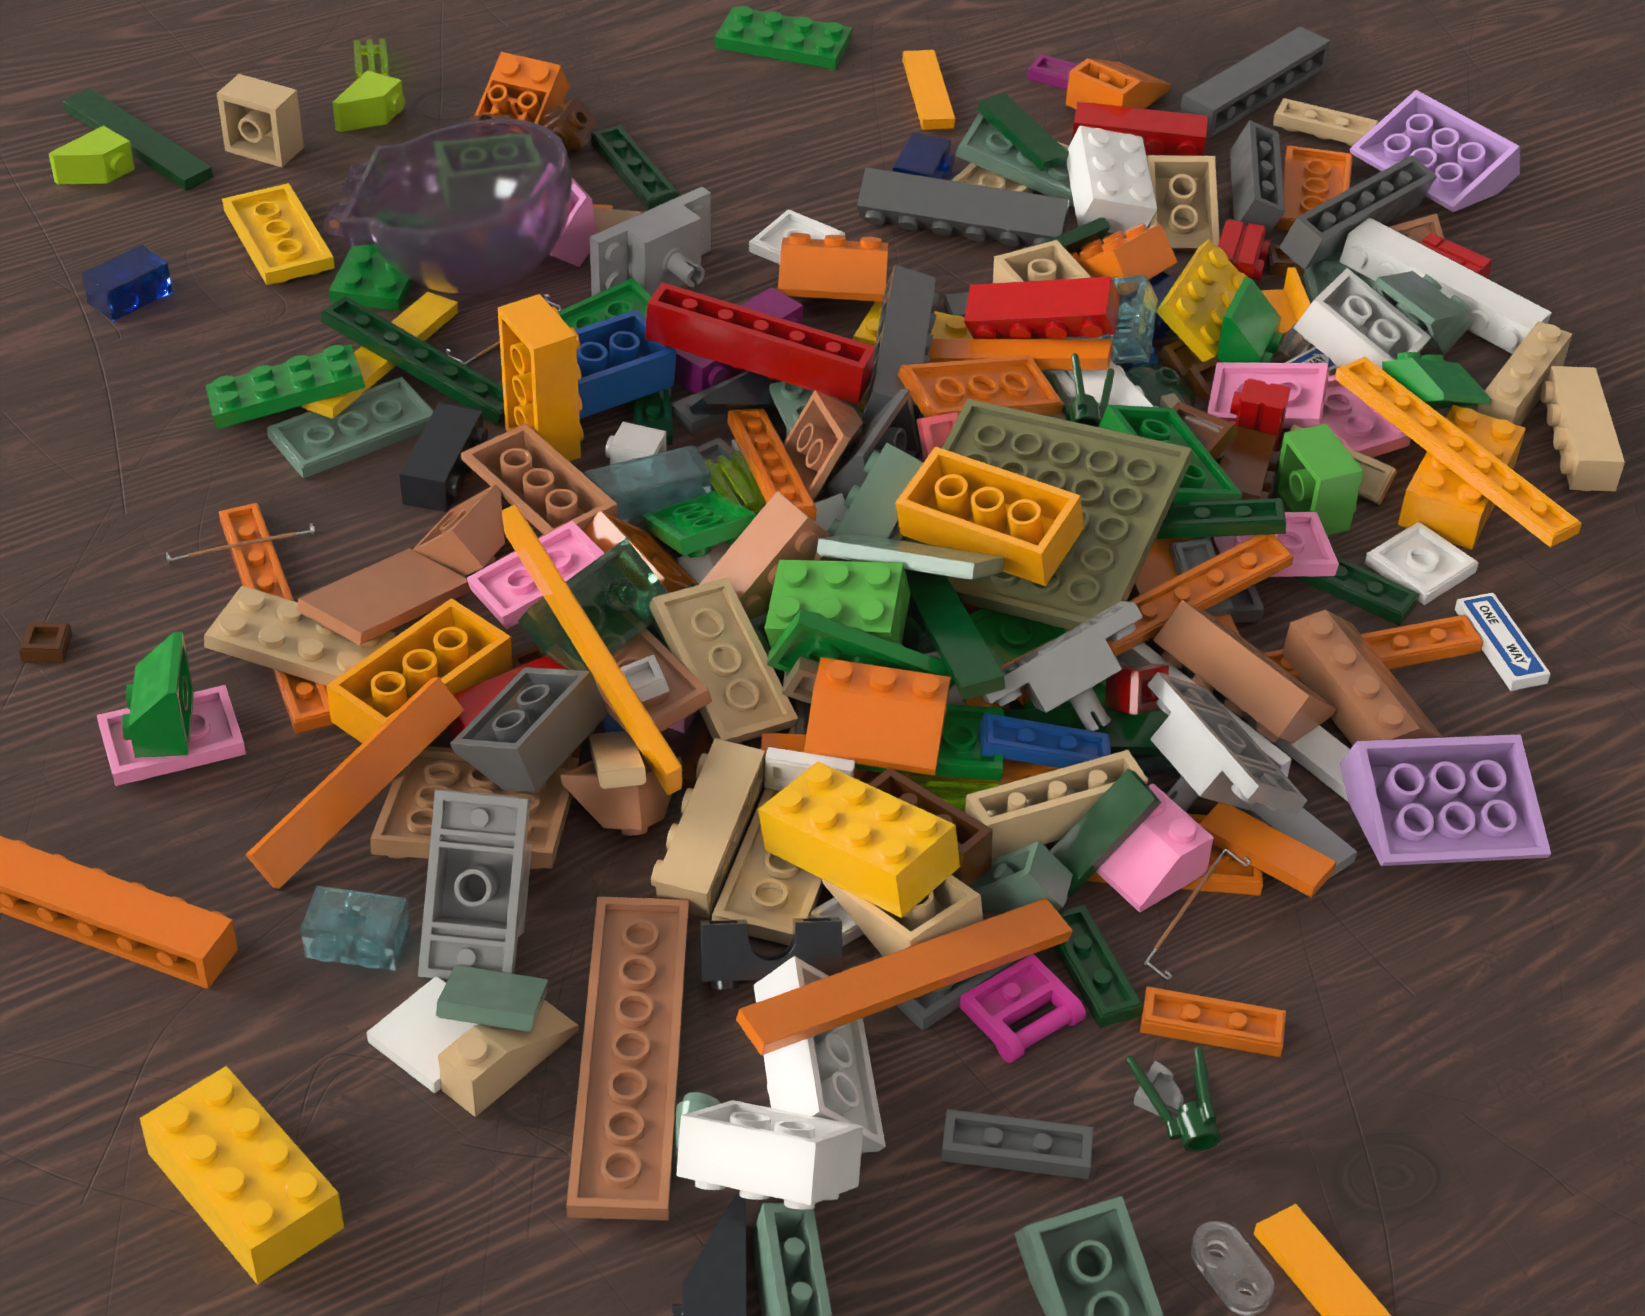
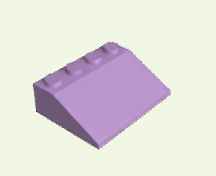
M1418 90L1410 94L1350 148L1352 155L1380 171L1395 165L1411 155L1414 156L1437 176L1425 196L1452 212L1499 194L1520 174V146Z
M1521 734L1356 741L1340 763L1348 803L1381 866L1548 858L1551 855Z

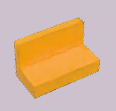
M1287 268L1284 289L1261 290V292L1281 317L1279 332L1284 333L1282 344L1306 343L1304 337L1293 327L1311 304L1296 268Z

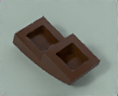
M1181 339L1164 346L1158 355L1169 370L1190 391L1203 400L1210 401L1216 365L1221 363L1218 357L1215 356L1202 362Z

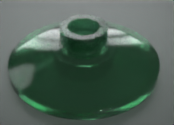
M1139 363L1132 366L1126 377L1134 386L1138 385L1142 389L1145 398L1153 406L1159 407L1161 396L1175 393L1179 400L1186 405L1193 407L1196 398L1193 389L1184 378L1171 368L1153 363Z

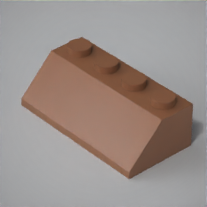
M526 423L461 453V459L490 486L496 484L501 491V496L511 505L518 506L524 517L544 535L571 521L584 532L600 510L618 518L617 503Z
M1184 600L1181 601L1153 640L1165 650L1161 655L1162 658L1179 670H1182L1184 666L1188 667L1195 673L1192 678L1193 682L1207 688L1212 694L1215 690L1226 697L1223 702L1224 706L1241 718H1244L1246 714L1250 715L1258 721L1254 728L1274 743L1280 738L1294 744L1332 717L1337 711V708L1215 616Z
M1322 610L1290 622L1282 655L1293 667V670L1299 674L1300 679L1306 686L1337 708V711L1330 718L1352 746L1356 741L1443 738L1352 623L1327 610Z

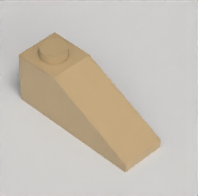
M546 1000L542 1004L532 1031L526 1032L481 1024L475 1025L438 1054L442 1091L474 1117H477L579 1031V1025Z

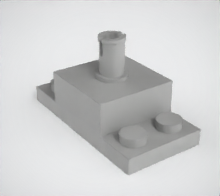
M699 187L590 236L592 296L631 278L639 283L651 296H653L662 282L676 287L684 284L694 287V283L696 285L700 284L705 274L703 267H701V255L711 251V192L704 187Z
M1121 601L1001 669V672L1004 675L1006 689L980 696L981 699L990 704L995 702V704L999 703L1002 706L1021 696L1023 692L1020 687L1023 686L1034 707L1038 710L1048 712L1070 700L1085 730L1096 731L1099 729L1091 712L1098 724L1105 726L1111 721V718L1105 712L1092 687L1122 670L1107 641L1112 639L1115 642L1136 630L1134 622L1143 618L1136 603Z
M1159 672L1148 683V687L1158 697L1156 704L1169 715L1150 740L1181 774L1180 779L1166 794L1181 809L1187 812L1198 797L1250 810L1257 802L1273 811L1282 809L1296 814L1308 800L1207 688Z
M445 789L435 790L418 977L434 978L437 976L440 979L448 980L455 965L511 974L515 973L517 941L525 929L533 841H527L531 798Z

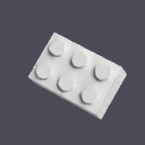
M1079 126L1067 150L1069 153L1066 159L1078 227L1105 217L1111 226L1108 230L1110 233L1122 231L1123 235H1126L1125 231L1142 223H1145L1147 228L1157 210L1143 138L1133 134Z
M1348 268L1314 299L1293 327L1307 342L1317 347L1338 367L1365 356L1382 369V361L1397 360L1398 353L1420 352L1431 338L1430 335Z
M731 1100L681 1115L676 1176L696 1180L695 1186L701 1189L722 1190L730 1187L739 1189V1196L743 1198L764 1200L771 1196L784 1199V1206L799 1210L813 1209L815 1203L822 1200H836L839 1198L840 1193L859 1186L864 1126Z

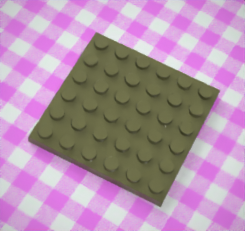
M967 399L942 449L1081 495L1084 529L1046 586L1006 572L972 580L947 576L962 603L1069 630L1115 604L1127 601L1192 461V448ZM900 527L893 540L925 544L902 536Z

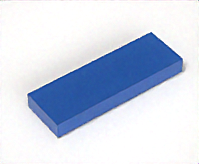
M984 713L980 721L981 755L994 757V754H1003V759L1064 768L1111 755L1109 734L988 713Z

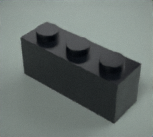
M438 403L399 474L402 504L443 512L448 511L454 497L458 498L462 492L463 480L466 474L473 472V469L461 459V453L488 440V428L483 427L481 410Z

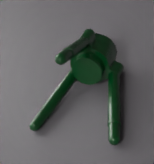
M1074 353L1071 359L1077 397L1069 405L1063 388L1054 373L1049 376L1052 387L1064 403L1062 410L1067 421L1099 427L1109 404L1115 373L1114 369L1110 368L1107 370L1099 406V403L1093 396L1085 394L1079 355Z
M1201 1046L1194 1048L1196 1067L1193 1069L1197 1101H1191L1182 1105L1178 1109L1179 1116L1174 1119L1133 1056H1128L1126 1063L1165 1123L1170 1140L1181 1139L1184 1149L1189 1152L1208 1150L1221 1142L1222 1137L1211 1100L1204 1050Z

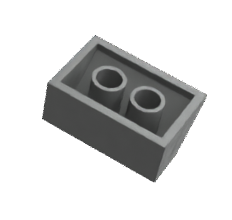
M901 389L873 417L864 432L860 434L853 448L845 455L839 468L829 478L826 486L827 498L842 493L846 500L855 484L861 487L868 476L863 471L868 459L874 450L881 453L886 443L916 459L919 458L922 452L909 389Z
M524 667L450 745L455 753L500 788L537 792L547 783L549 777L560 765L571 757L572 752L583 740L594 732L595 727L606 717L608 711L591 671Z

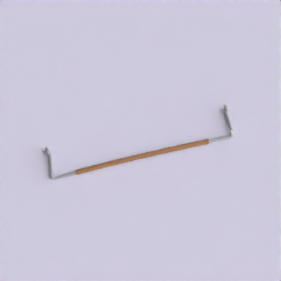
M545 294V301L549 304L559 307L558 311H560L561 306L548 301L547 297H550V295ZM500 341L483 350L482 352L478 353L465 363H463L460 359L450 356L449 352H451V350L446 349V353L448 356L466 365L472 360L479 358L480 356L499 346Z
M311 523V530L293 532L234 543L171 558L166 553V557L170 564L173 560L305 533L314 534L315 527Z
M1224 849L1155 945L1154 950L1144 962V965H1149L1166 980L1172 978L1168 971H1165L1168 975L1167 977L1150 964L1149 960L1158 951L1193 901L1223 854L1227 852L1241 864L1248 866L1251 861L1246 856L1244 859L1247 863H1244L1228 849Z

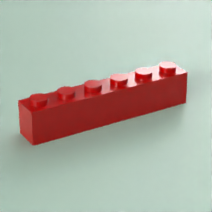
M663 282L647 303L645 339L663 346L728 364L734 368L754 372L770 379L790 383L806 390H817L825 395L859 404L871 382L875 346Z

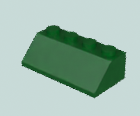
M1107 405L1099 428L1192 448V461L1172 503L1241 500L1243 495L1173 408Z

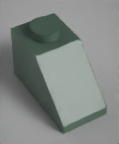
M1036 841L993 859L991 869L969 887L981 895L982 910L1003 914L1047 898L1053 907L1059 911L1067 901V893L1073 874L1040 841Z

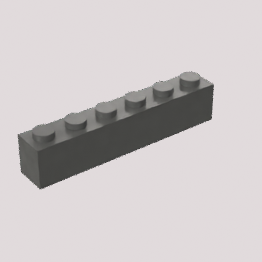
M1299 26L1185 93L1180 101V113L1208 116L1206 137L1211 138L1325 69L1330 40Z
M1411 155L1298 216L1279 248L1295 264L1300 265L1305 270L1343 249L1348 233L1369 217L1386 225L1418 207L1437 176Z
M865 167L857 204L860 218L873 225H883L886 222L897 224L905 230L924 228L930 229L933 233L942 236H949L951 233L965 235L966 238L973 241H984L985 238L998 240L999 243L1010 247H1016L1019 244L1036 246L1065 233L1069 215V199Z
M894 265L883 296L875 341L876 349L871 382L867 388L862 421L870 423L873 417L901 389H906L898 377L901 365L929 363L930 356H928L933 340L931 332L936 320L934 311L939 299V293L934 292L936 277ZM911 397L915 422H917L916 419H919L921 411Z

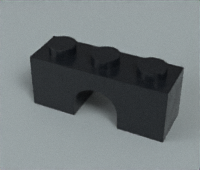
M839 917L793 918L791 943L783 952L773 956L762 955L750 946L748 922L746 919L700 920L702 982L711 981L712 989L739 988V981H760L794 956L828 976L843 972L842 921Z

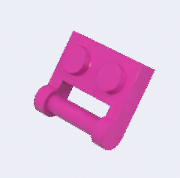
M1034 954L979 984L960 997L959 1007L996 1045L1000 1056L1008 1063L1021 1058L1026 1048L1066 1024L1074 1026L1086 1017V1011L1082 1002ZM1050 1001L1057 1007L1016 1033L1008 1027Z

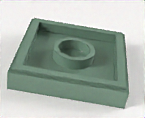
M455 965L437 1000L436 1016L443 1019L529 1032L533 1029L546 997L548 979Z

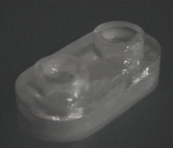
M1210 1221L1202 1224L1196 1230L1191 1246V1257L1195 1265L1230 1310L1245 1316L1257 1315L1263 1312L1269 1306L1274 1290V1280L1268 1269L1235 1227L1221 1221ZM1216 1251L1221 1253L1223 1256L1215 1257L1211 1255L1209 1252ZM1239 1290H1246L1252 1295L1242 1294Z

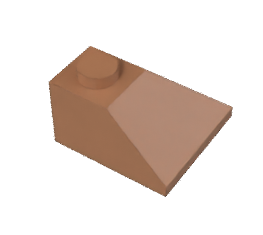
M495 484L452 508L413 550L463 577L475 571L478 572L497 561L494 555L505 544L500 489Z
M641 755L646 773V783L644 785L603 789L600 786L593 760L561 774L562 785L603 828L621 829V833L628 836L644 834L648 832L649 826L663 820L672 794L667 795L643 755ZM676 757L681 764V757Z

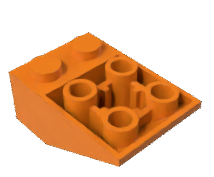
M501 52L475 116L483 113L510 115L511 129L534 126L537 136L540 138L541 134L539 131L547 122L544 116L555 105L559 104L562 107L570 87L562 66Z
M1087 58L1069 71L1066 105L1076 109L1077 102L1145 109L1170 91L1172 84L1120 62Z
M1142 223L1125 231V236L1122 231H1119L1104 238V243L1098 238L1081 247L1082 251L1079 255L1077 252L1070 253L1091 278L1112 277L1119 294L1132 290L1178 263L1161 224L1146 228L1145 223Z

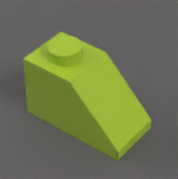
M367 70L333 101L336 131L345 132L388 124L404 109L405 96L402 93V81Z
M101 126L49 153L54 182L59 185L108 184L135 170L130 141L105 126Z

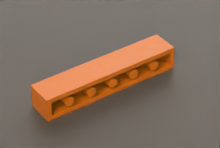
M0 836V913L206 989L211 987L238 951L233 919L228 918L221 912L202 909L188 904L179 897L163 895L146 888L140 883L124 881L108 875L101 869H91L69 861L62 855H52L33 848L23 841H13Z

